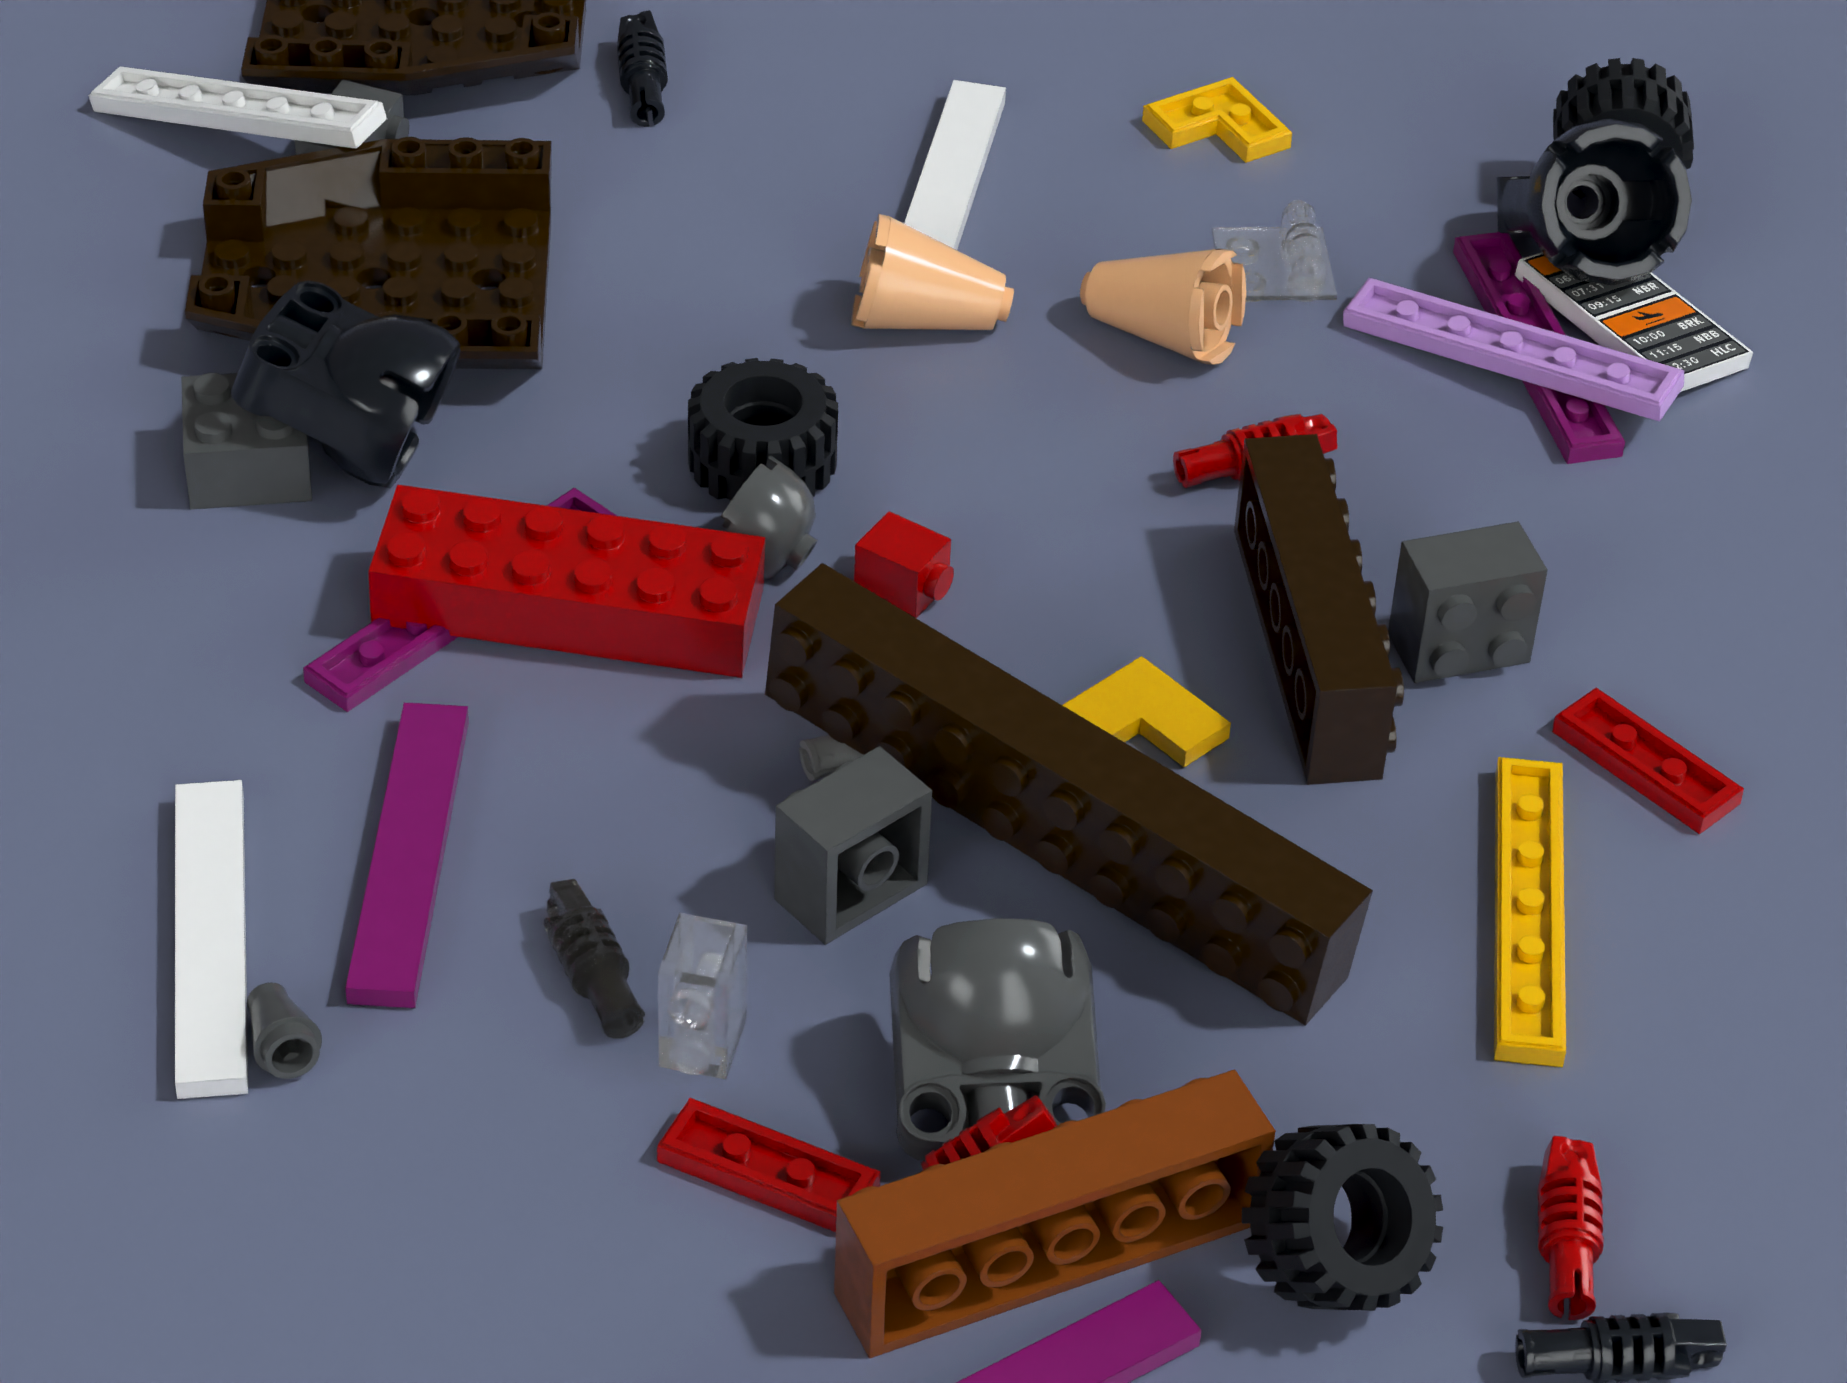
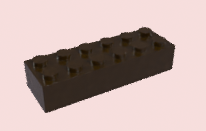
M1317 434L1245 438L1234 533L1307 785L1382 780L1387 753H1393L1396 749L1397 737L1393 711L1394 707L1402 706L1404 683L1400 668H1391L1389 662L1390 641L1388 629L1385 624H1377L1375 618L1376 596L1373 583L1371 581H1364L1361 574L1362 550L1358 539H1350L1348 533L1349 511L1345 498L1337 499L1335 493L1336 470L1332 458H1324Z

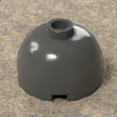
M773 456L768 457L766 466L761 463L753 471L721 515L725 519L722 526L727 529V532L766 537L764 580L773 578L787 565L797 571L808 558L818 541L809 535L816 518L814 498L806 483L796 473Z

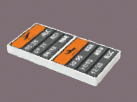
M1543 252L1519 259L1515 276L1522 282L1523 277H1525L1535 285L1541 294L1544 295L1548 304L1599 345L1684 370V387L1680 392L1749 368L1753 351L1652 272L1641 279L1617 285H1604L1575 280L1549 262Z

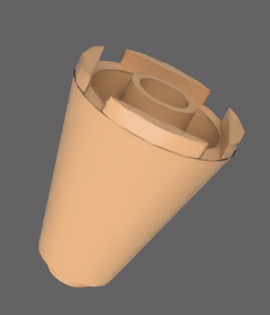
M878 214L877 221L874 222L861 266L859 277L862 278L859 292L863 294L862 296L855 294L851 326L863 329L993 330L997 320L1007 321L1013 301L1014 288L1005 286V274L890 216Z
M1226 249L1098 262L1091 272L1085 274L1081 283L1080 298L1082 304L1086 306L1090 317L1200 363L1215 365L1223 363L1235 346L1233 342H1226L1231 325L1242 326L1247 293L1245 270L1243 264L1232 262L1231 258L1237 254L1233 250Z

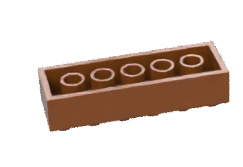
M1234 1069L1210 1078L1194 1079L1182 1087L1143 1100H1130L1116 1109L1079 1121L1072 1120L1061 1123L1052 1130L1012 1143H1000L985 1152L946 1165H933L918 1174L879 1187L863 1188L851 1196L837 1200L834 1294L870 1359L1248 1229L1250 1224H1242V1207H1250L1252 1196L1244 1192L1249 1176L1260 1175L1261 1170L1257 1166L1256 1161L1263 1151L1273 1150L1276 1130Z

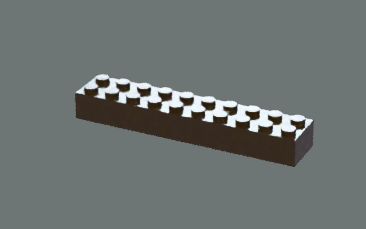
M821 563L775 604L765 695L776 701L785 710L796 713L827 732L834 740L845 743L863 755L879 746L882 747L932 790L933 799L940 805L956 811L985 829L992 837L1018 849L1039 862L1049 872L1062 876L1093 895L1103 905L1114 908L1150 930L1160 940L1173 944L1207 965L1214 973L1230 979L1261 998L1271 1008L1287 1014L1305 1026L1348 978L1372 896V889L824 563Z

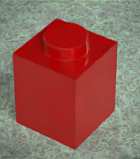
M888 511L855 544L854 582L917 618L934 600H941L952 584L954 569L950 566L951 539Z

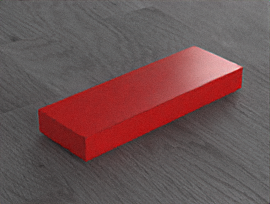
M1598 688L1584 695L1558 713L1554 718L1552 729L1554 734L1699 835L1741 804L1744 792L1743 787Z
M689 1098L657 1145V1162L833 1232H836L837 1200L851 1196L866 1187L880 1186L881 1171L693 1098Z

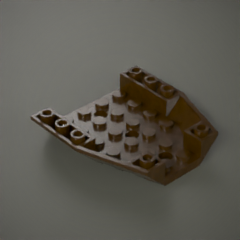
M267 0L259 38L248 37L241 73L248 84L315 93H332L342 80L402 95H421L431 93L433 88L458 84L470 87L481 85L483 80L508 76L520 79L580 69L586 0Z
M403 137L400 139H381L364 142L357 149L337 147L208 171L203 199L207 242L201 275H191L185 307L186 319L197 330L250 341L259 323L288 290L299 282L314 281L331 287L341 295L343 300L377 317L397 314L424 318L446 329L461 344V353L455 369H542L551 240L552 143L551 141H533L527 138L476 140L463 137L455 140H432ZM260 284L267 285L265 287H251ZM369 286H383L375 289L366 288ZM483 287H497L491 290L481 289Z

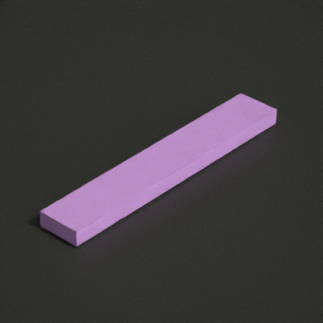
M1372 278L1367 279L1343 311L1344 327L1659 422L1684 387V370Z

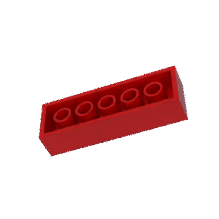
M397 484L368 570L371 622L378 618L390 619L391 627L406 629V622L427 624V630L434 625L443 626L445 629H449L450 636L742 678L764 588L766 537Z

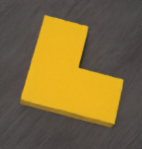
M1234 77L1143 106L1142 122L1170 149L1217 135L1247 163L1291 148L1292 132Z
M1143 656L1063 704L1064 707L1123 742L1130 740L1137 734H1141L1183 767L1228 740L1230 736L1231 722Z

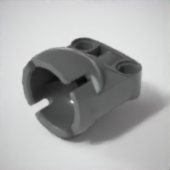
M993 918L944 925L935 930L932 940L915 935L902 943L895 953L889 976L897 1107L896 1135L899 1145L906 1154L917 1160L924 1161L926 1154L932 1150L936 1151L942 1147L944 1142L950 1138L954 1139L959 1135V1132L967 1127H972L976 1124L977 1120L999 1107L1003 1113H1006L1035 1095L1044 1103L1057 1126L1061 1123L1055 1118L1053 1109L1061 1104H1076L1086 1112L1088 1117L1105 1112L1106 1103L1100 1085L1092 965L1079 934L1071 930L1057 933L1051 924L1032 919ZM933 1109L940 1112L946 1118L948 1125L939 1132H923L915 1127L911 1121V1116L919 1110Z

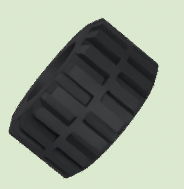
M1620 58L1608 59V66L1600 68L1595 63L1586 67V76L1581 77L1575 74L1568 81V91H1560L1556 99V109H1553L1554 140L1573 126L1602 119H1617L1640 123L1663 138L1660 146L1672 147L1686 169L1691 168L1694 139L1690 99L1687 91L1682 92V83L1675 75L1666 78V68L1656 63L1651 68H1647L1643 59L1632 58L1631 64H1621ZM1577 187L1572 190V193L1580 199L1585 196L1582 190Z
M758 358L745 359V362L740 364L730 362L721 365V371H710L703 376V383L695 384L693 387L691 399L688 400V465L690 472L694 473L696 483L700 487L709 488V495L718 500L727 498L731 502L753 471L761 463L766 466L767 459L770 456H773L796 473L806 483L813 497L815 496V490H824L830 483V475L835 474L837 467L838 402H836V393L832 386H826L825 379L818 373H807V367L797 363L792 365L785 364L784 360L771 358L770 361H759Z
M1375 1124L1306 1126L1298 1128V1133H1285L1274 1140L1276 1150L1263 1151L1256 1161L1257 1166L1261 1170L1260 1175L1248 1177L1244 1192L1252 1196L1250 1207H1242V1224H1250L1252 1235L1244 1239L1248 1255H1259L1261 1261L1255 1270L1264 1282H1276L1274 1293L1284 1300L1297 1301L1298 1306L1309 1309L1375 1311L1376 1307L1389 1308L1400 1303V1294H1413L1422 1284L1418 1275L1419 1271L1430 1272L1437 1257L1431 1252V1247L1433 1243H1441L1443 1227L1436 1225V1211H1443L1441 1195H1433L1430 1185L1436 1180L1431 1166L1418 1164L1421 1151L1412 1142H1400V1133L1390 1128H1376ZM1341 1187H1343L1348 1197L1352 1216L1350 1233L1344 1247L1341 1246L1334 1227V1205Z

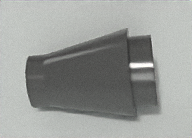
M270 982L254 988L247 998V1008L251 1015L253 1052L256 1063L263 1070L278 1078L292 1079L304 1075L318 1061L322 1045L320 1029L290 999L282 985Z

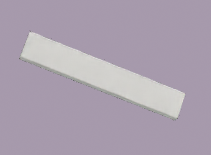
M121 66L88 95L94 112L355 149L387 119L383 103L375 100Z
M953 80L904 224L956 250L958 249L1005 105L1006 87Z
M242 780L175 784V1088L177 1099L248 1094L244 795Z

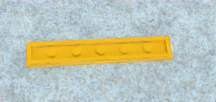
M1498 757L1495 771L1494 1061L1563 1067L1566 1055L1563 763Z

